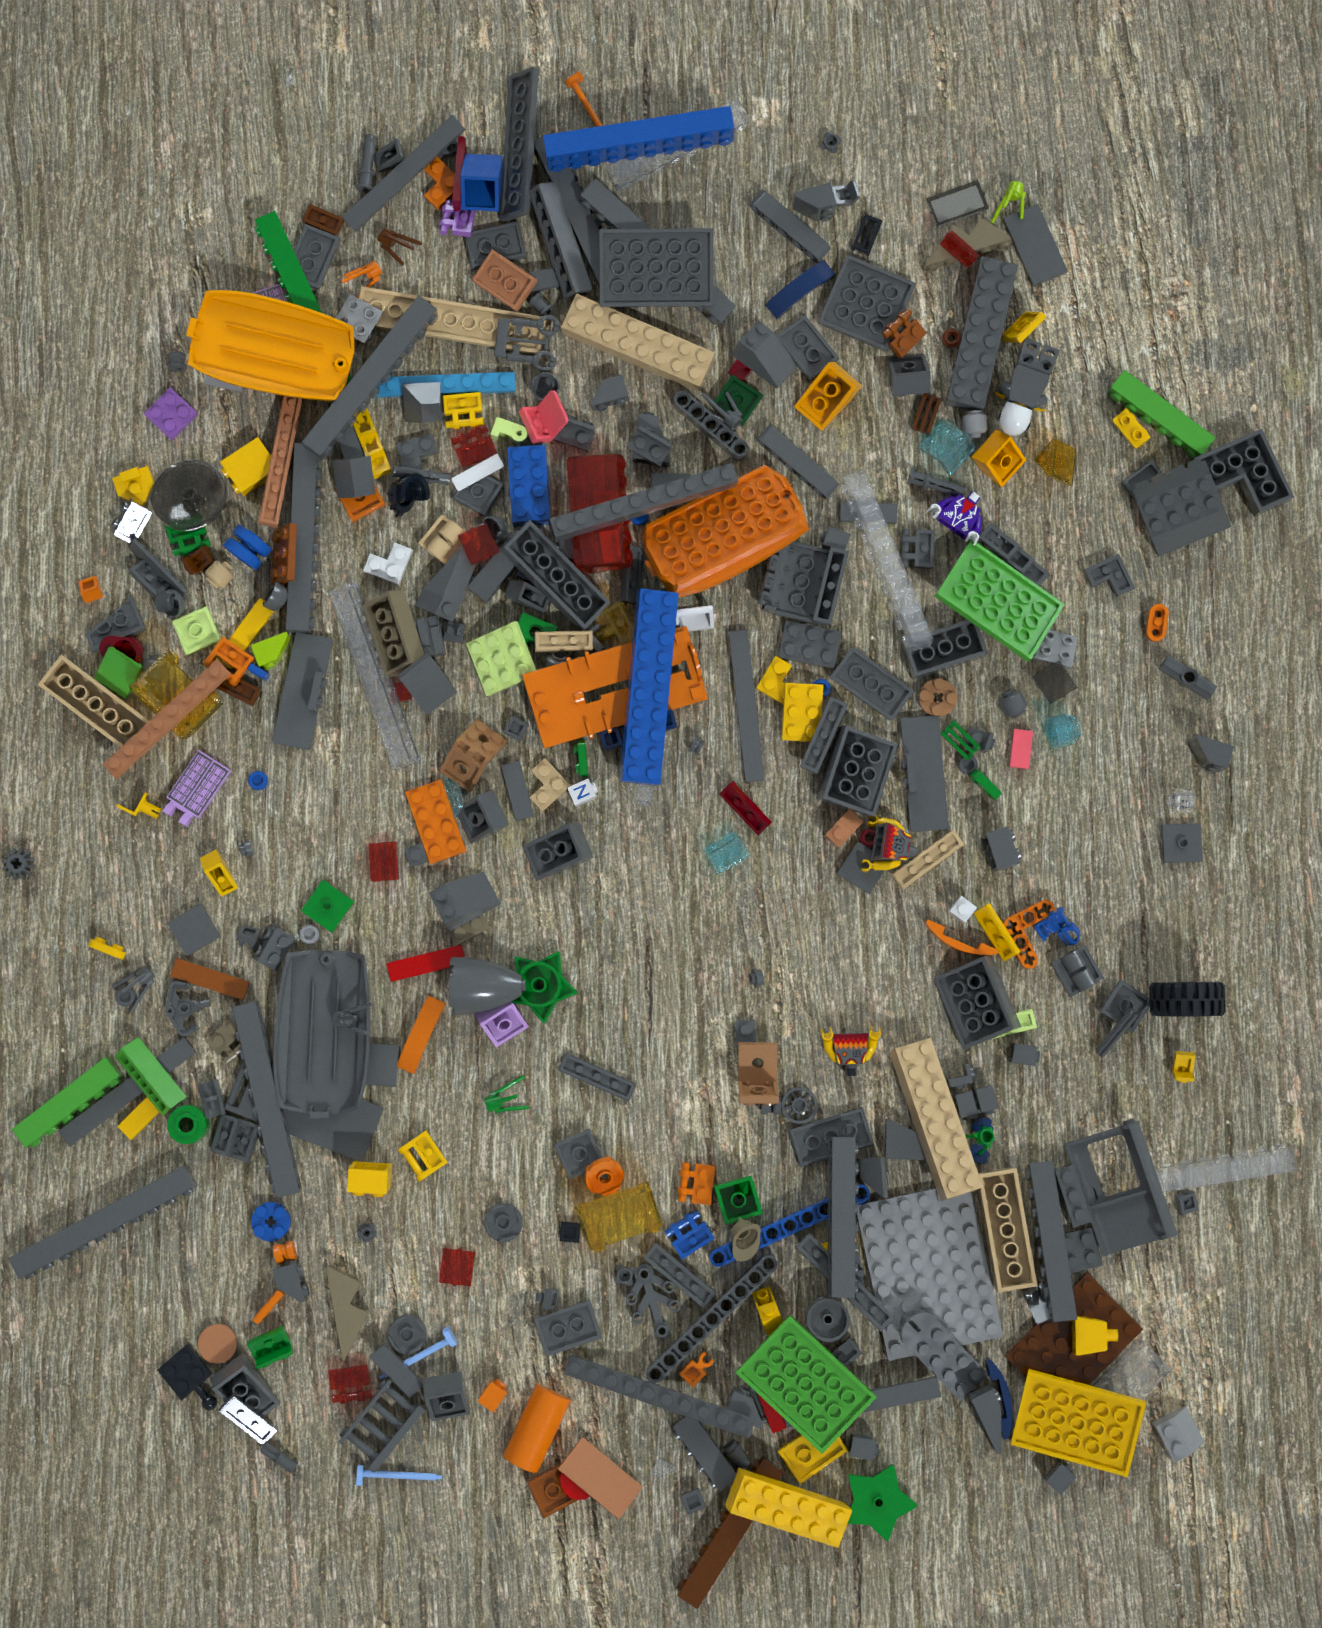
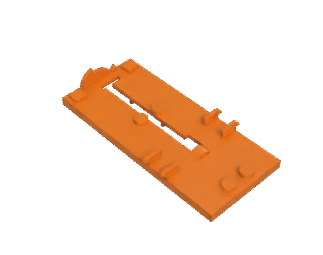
M687 626L675 629L672 666L681 664V661L685 660L691 679H686L684 671L671 674L668 710H674L708 699L701 676L698 655L692 645ZM632 642L590 655L586 651L583 657L573 660L570 657H566V662L522 674L543 748L588 735L591 739L594 738V733L604 730L611 733V728L624 725L628 687L600 695V700L587 704L583 693L629 679Z

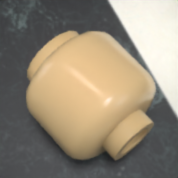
M216 560L206 570L205 574L207 577L205 579L216 589L218 587L224 588L234 577L231 571L233 567L225 560L222 563Z

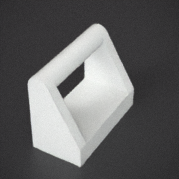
M713 606L677 609L676 629L687 626L688 632L714 629Z

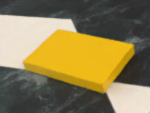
M799 1434L777 1451L799 1484H801L847 1452L848 1449L841 1438L838 1437L822 1454L806 1438Z

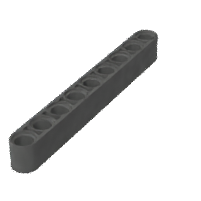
M772 1254L761 1256L648 1366L646 1372L647 1379L655 1384L661 1382L777 1269L778 1263L776 1258ZM771 1258L774 1261V1265L771 1268H765L763 1266L765 1259ZM752 1272L759 1273L760 1278L757 1282L749 1280V1275ZM737 1286L745 1287L744 1295L738 1296L735 1294ZM723 1300L731 1301L732 1305L729 1309H723L720 1306ZM708 1314H716L718 1317L717 1321L709 1323L706 1320ZM695 1327L703 1329V1334L700 1337L692 1334ZM687 1341L689 1348L684 1351L680 1350L678 1347L679 1342ZM666 1355H673L675 1358L674 1363H665L664 1357ZM652 1369H659L661 1375L658 1378L651 1377L650 1371Z

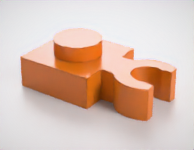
M705 1351L699 1355L697 1363L692 1359L679 1372V1375L692 1388L707 1374L703 1369L710 1367L714 1362L713 1359L707 1363L703 1361V1357L706 1355Z

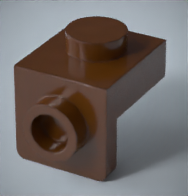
M207 545L201 546L192 555L181 559L185 570L190 575L203 573L216 561Z

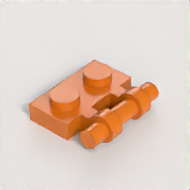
M682 1162V1170H679V1176H681L680 1187H677L678 1201L686 1202L687 1194L692 1195L691 1203L711 1205L715 1166L696 1163L695 1171H689L690 1163ZM688 1177H694L693 1189L687 1188Z

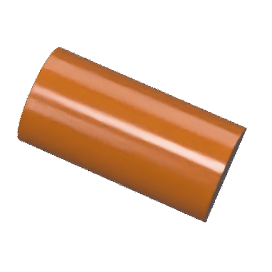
M536 1382L503 1453V1457L521 1469L538 1473L572 1399Z

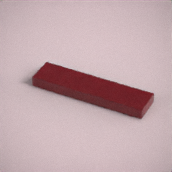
M465 136L458 137L452 197L453 211L461 210V171L466 153Z

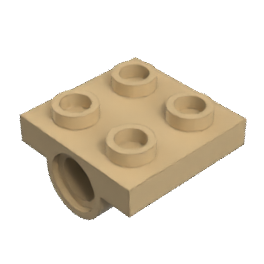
M441 515L418 544L445 565L463 544L468 545L472 537L465 533L455 522Z

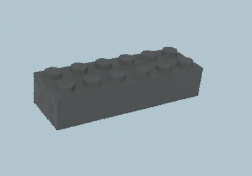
M531 520L524 523L499 549L579 631L585 630L611 603Z

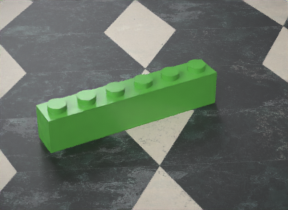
M1126 370L1122 372L1108 391L1114 401H1120L1129 412L1136 413L1145 424H1151L1156 428L1157 433L1167 436L1171 439L1173 445L1183 448L1191 458L1204 454L1216 438Z
M110 1057L103 1058L11 1130L25 1148L37 1147L43 1142L42 1138L47 1134L48 1136L54 1134L58 1130L57 1126L62 1122L64 1124L68 1123L74 1118L73 1114L78 1110L82 1112L89 1107L88 1102L102 1097L105 1094L104 1090L109 1086L113 1088L121 1082L120 1078L123 1076L122 1072Z

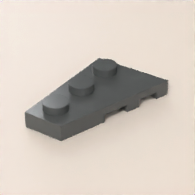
M132 595L120 608L118 606L112 615L106 620H102L86 634L94 653L100 651V642L107 636L133 637L147 631Z

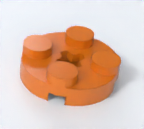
M610 1156L597 1159L585 1168L586 1185L594 1194L596 1192L600 1193L601 1196L611 1195L619 1190L621 1182L624 1180V1172L621 1165ZM603 1174H608L605 1180L600 1177Z

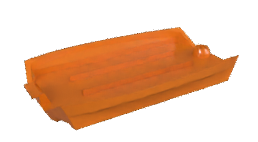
M763 465L739 477L736 487L692 500L647 524L642 535L643 548L648 557L645 564L651 576H658L669 592L679 593L678 598L704 591L757 565L807 532L809 529L803 506L787 478L767 465Z

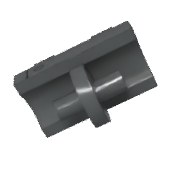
M214 1080L198 1084L206 1119L226 1114L219 1081Z

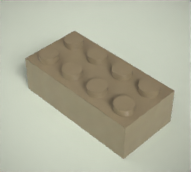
M387 591L363 605L385 677L397 676L424 655L404 591Z

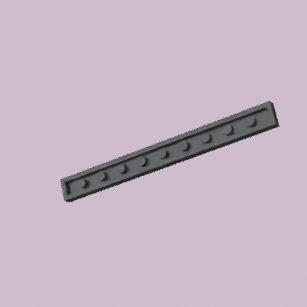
M570 1355L564 1373L567 1376L745 1438H750L756 1419L574 1355Z

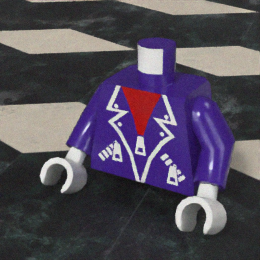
M971 492L967 498H964L962 495L957 497L951 496L930 506L927 512H934V519L936 518L938 522L966 542L970 539L973 540V545H976L982 528V517L979 514L981 509L975 506L980 500L978 494Z

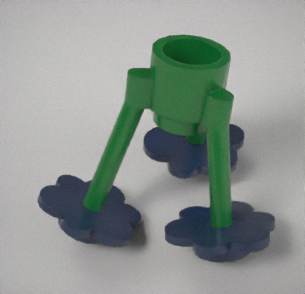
M978 1117L977 1122L972 1124V1129L975 1133L965 1134L966 1138L976 1139L978 1144L974 1143L970 1151L974 1162H979L982 1165L987 1162V1158L990 1156L987 1149L991 1148V1143L995 1138L994 1128L991 1126L992 1120L987 1117L984 1119Z

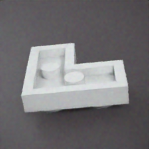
M394 543L388 560L370 553L363 571L400 585L413 550Z

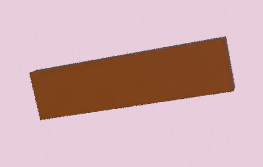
M176 958L170 977L241 1000L245 999L250 984L249 981Z

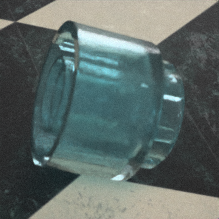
M1062 713L1045 719L1046 735L1053 749L1074 745L1075 741L1080 738L1081 729L1075 716Z

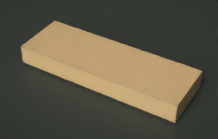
M593 631L535 632V652L593 651Z

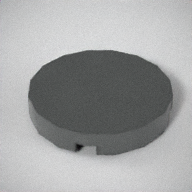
M499 1203L491 1207L484 1219V1227L488 1236L498 1242H509L515 1239L523 1226V1217L520 1211L514 1205L508 1203Z
M414 1315L397 1317L391 1323L388 1330V1341L391 1347L396 1352L402 1354H413L419 1351L427 1339V1329L424 1322Z

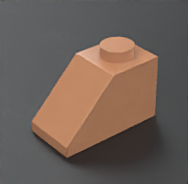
M848 810L827 832L824 838L839 849L864 821L852 810Z

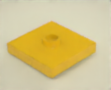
M1025 311L1002 334V341L1021 343L1046 318V315L1043 312Z

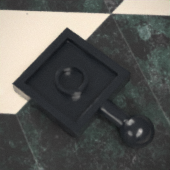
M190 1344L185 1345L157 1369L181 1401L195 1391L202 1399L201 1404L205 1410L211 1411L216 1408V1397L208 1395L201 1386L213 1373Z

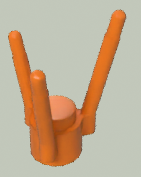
M374 260L363 267L345 273L344 277L346 278L342 279L341 283L365 274L368 280L372 278V281L366 286L371 288L380 280L379 275L382 274V270Z

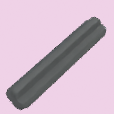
M1130 1008L1096 1048V1053L1099 1056L1104 1057L1138 1017V1013Z

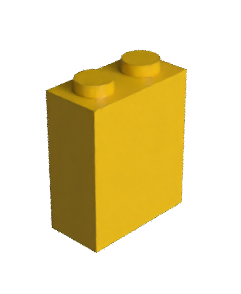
M257 437L220 461L223 466L220 470L226 478L230 477L234 483L231 486L237 494L241 492L245 497L266 483L271 455Z

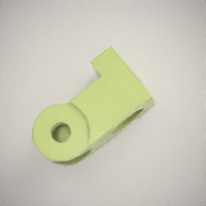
M496 417L491 431V439L498 441L501 436L512 440L517 445H522L527 441L528 434L524 426Z

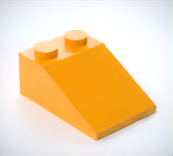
M828 362L794 407L823 431L853 399L862 385L836 362Z

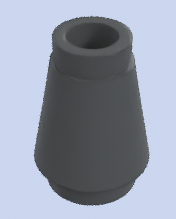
M732 1439L722 1449L724 1456L741 1469H745L751 1462L739 1441L736 1442Z

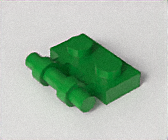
M201 514L165 525L170 544L178 543L179 548L172 549L174 556L188 555V552L198 550L201 546H211L209 538L201 539V535L207 534ZM195 539V543L185 545V540Z

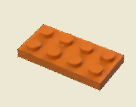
M441 779L405 792L430 865L467 852Z

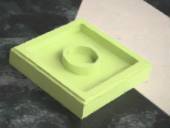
M207 606L172 620L186 656L218 644L221 640Z

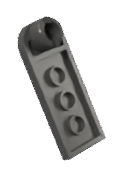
M922 1310L906 1312L905 1314L920 1329L916 1331L902 1316L899 1328L902 1342L962 1401L988 1373L930 1313Z

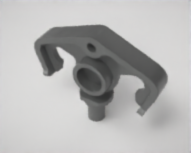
M174 981L169 987L165 1013L181 1036H190L200 1028L196 1024H192L189 1029H184V1018L191 1016L194 1010L198 1013L202 1008L210 1007L211 1002L210 999L200 1001L195 998L194 1002L187 998L180 999L176 990L178 988L187 990L191 983Z

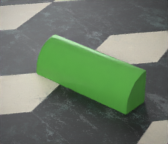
M139 1037L122 1047L115 1055V1058L162 1116L169 1113L186 1098V1095Z

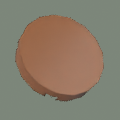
M219 1323L204 1329L198 1340L199 1353L203 1359L215 1364L224 1363L232 1358L238 1345L235 1332L229 1326Z

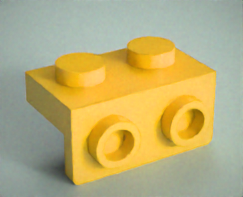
M1127 408L1112 420L1134 449L1142 447L1151 438L1147 430L1138 423L1136 417Z

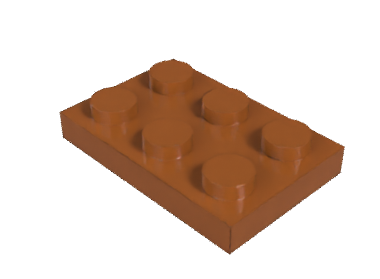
M288 523L275 528L272 533L271 585H275L274 582L285 584L294 581L297 524Z

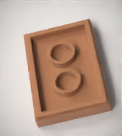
M493 249L471 280L516 312H518L538 282L536 278Z

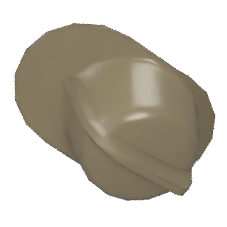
M737 1218V1223L730 1230L732 1254L740 1262L747 1261L756 1254L760 1245L761 1232L758 1224L751 1223L742 1218Z

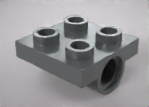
M1082 945L1050 963L1069 997L1090 988L1104 979L1086 945Z

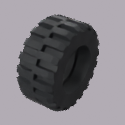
M1153 982L1149 986L1150 1013L1152 1016L1164 1017L1223 1016L1226 1012L1225 985L1223 982Z

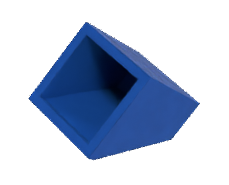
M465 153L461 171V210L499 212L503 155Z

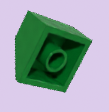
M752 1175L714 1185L725 1225L737 1222V1218L747 1219L763 1214Z

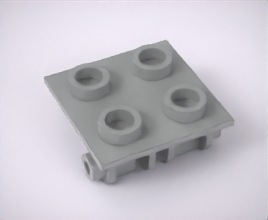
M350 294L336 319L354 326V338L365 344L366 341L369 342L371 340V332L383 311Z
M1049 630L1034 654L1033 659H1036L1037 662L1046 663L1047 661L1048 665L1050 663H1053V666L1057 664V666L1064 669L1072 668L1078 637Z

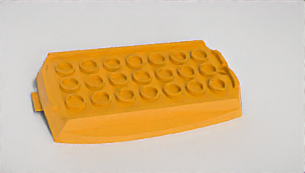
M231 290L206 291L197 319L190 317L186 336L192 338L188 365L207 376L251 390L325 402L336 400L346 386L355 350L354 326L296 304L258 294Z

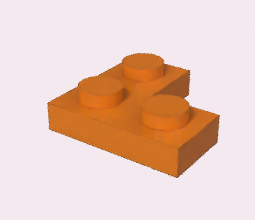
M437 157L424 169L425 173L436 183L424 194V197L438 211L445 204L446 200L453 196L455 173Z

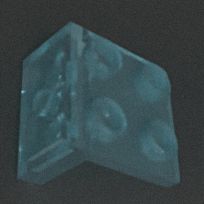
M944 420L919 445V449L938 460L949 475H952L976 448L968 434Z

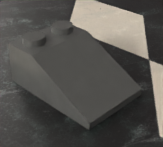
M759 320L739 340L732 354L733 357L776 389L797 367L775 333Z
M580 822L568 823L523 845L536 881L594 858Z
M485 872L446 883L429 892L444 924L450 932L501 904Z
M243 1353L211 1376L212 1390L224 1402L233 1394L261 1417L280 1405L276 1395Z
M985 1384L969 1392L967 1397L992 1449L998 1455L1001 1453V1406L999 1402L1002 1400L994 1387L991 1388L988 1384Z

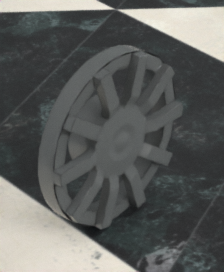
M802 1087L790 1089L783 1096L781 1102L784 1116L796 1124L810 1121L815 1116L818 1108L815 1095L810 1090ZM799 1090V1098L795 1096L793 1091ZM802 1091L808 1093L804 1099L802 1098ZM790 1093L794 1098L793 1101L787 1098ZM809 1096L813 1098L812 1102H806ZM785 1101L792 1103L791 1106L784 1107ZM814 1104V1111L807 1108V1105ZM786 1109H793L789 1115L785 1112ZM806 1110L812 1113L810 1117L806 1116ZM796 1112V1120H793L790 1117ZM800 1113L803 1114L805 1120L799 1121Z

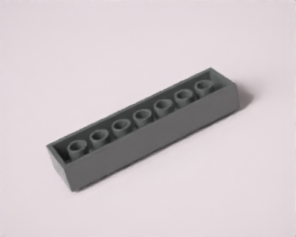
M981 256L945 406L966 411L981 410L983 412L1018 269L1017 264Z

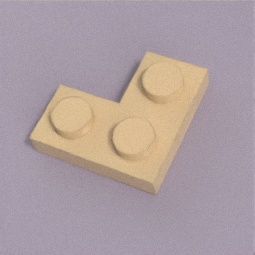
M546 758L531 770L543 786L530 799L542 812L570 787V784Z

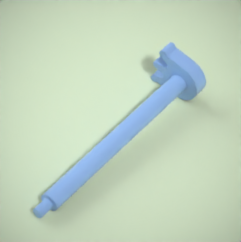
M448 1326L443 1329L445 1339L403 1362L410 1366L448 1344L451 1347L457 1345V1340L450 1327ZM385 1373L379 1376L380 1379L388 1378Z
M358 1465L356 1486L363 1485V1477L436 1481V1479H442V1475L378 1470L374 1473L372 1470H364V1465Z

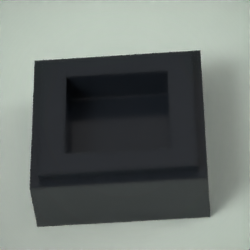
M561 1221L560 1241L579 1243L581 1223Z

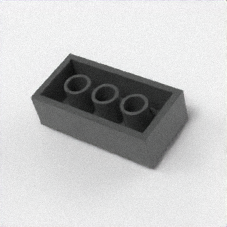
M969 620L904 640L901 643L912 680L983 658L988 654L980 629Z

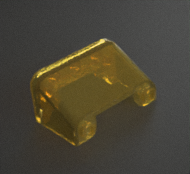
M168 649L129 685L130 690L155 715L193 681L178 666V655ZM211 692L171 730L183 740L191 737L223 704L220 701L221 698L215 692Z
M649 1180L641 1182L635 1187L631 1186L630 1188L574 1206L589 1250H594V1253L605 1250L606 1245L648 1231L650 1234L661 1231L660 1227L664 1225Z

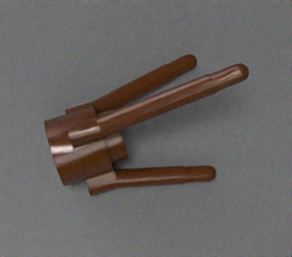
M383 228L378 236V241L382 243L381 248L386 250L401 265H404V262L389 246L393 247L395 243L414 250L413 246L400 239L422 245V242Z

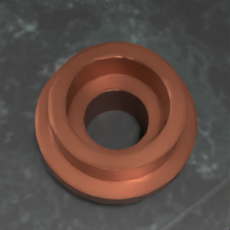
M948 329L942 335V342L948 348L957 347L961 341L960 333L954 329ZM948 337H953L954 341L950 342Z

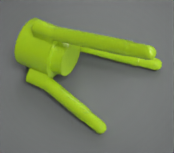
M1011 181L1009 183L1008 189L990 222L991 224H994L1001 209L1006 208L1009 200L1017 201L1018 198H1020V219H1023L1026 192L1023 191L1024 185L1021 182Z

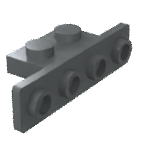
M136 539L132 540L130 551L140 562L129 569V574L154 599L158 592L168 589L177 590L185 599L187 594L185 586L178 582L172 573L165 569L159 560L147 551L144 544L139 543Z

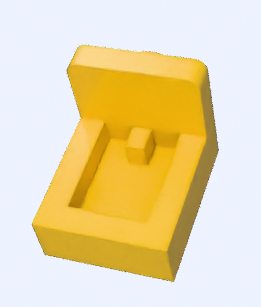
M1175 1051L1172 1074L1176 1081L1181 1083L1194 1082L1193 1069L1196 1057L1194 1052Z

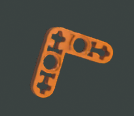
M1049 900L1040 901L1003 921L1005 928L1009 925V920L1011 923L1015 922L1014 930L1015 932L1020 931L1021 934L1015 935L1012 939L1015 942L1017 938H1023L1025 946L1019 950L1025 951L1027 948L1030 950L1026 953L1028 957H1033L1034 959L1031 961V966L1024 963V960H1026L1024 954L1021 956L1020 954L1016 955L1020 965L1025 969L1034 968L1038 963V957L1024 929L1048 918V914L1042 912L1038 914L1041 917L1038 919L1037 913L1033 910L1034 907L1038 911L1043 908L1042 904L1044 903L1045 906H1050L1048 914L1055 910L1054 904ZM1025 912L1033 914V921L1031 923L1023 920ZM1007 929L1010 935L1014 934L1011 929Z

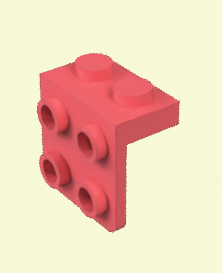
M550 391L538 406L522 407L518 411L532 443L551 442L568 423L567 414L556 391Z

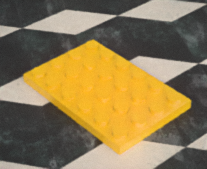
M1028 1369L1011 1445L1128 1477L1146 1401Z

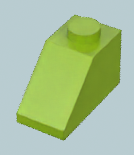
M287 631L251 645L258 666L261 669L270 670L276 667L275 664L280 663L291 639Z

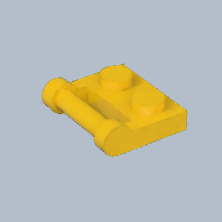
M427 1130L398 1149L399 1153L404 1155L417 1175L416 1179L418 1182L448 1163ZM411 1147L415 1148L428 1168L426 1171L422 1170L409 1149Z

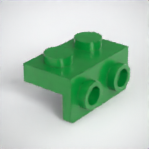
M280 1326L247 1341V1346L255 1360L256 1369L268 1367L273 1362L287 1359L293 1354V1343L284 1326Z

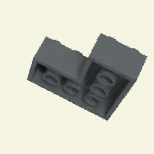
M1262 429L1192 459L1200 458L1201 462L1206 461L1218 492L1238 483L1254 517L1281 506L1294 498Z

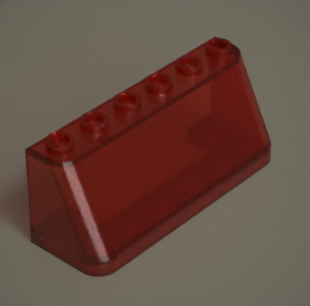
M602 454L568 457L567 474L570 513L627 495L625 488L627 486V479L624 475L626 462L622 455ZM630 520L572 537L576 567L589 574L632 567L633 553L630 550L632 537L628 526Z

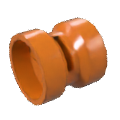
M293 1240L287 1241L283 1245H273V1254L277 1264L283 1263L287 1259L290 1261L297 1259Z

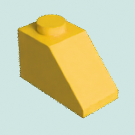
M217 849L200 858L205 874L221 897L238 889L226 862Z

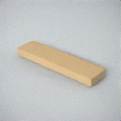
M951 830L891 875L903 890L965 844L956 832Z

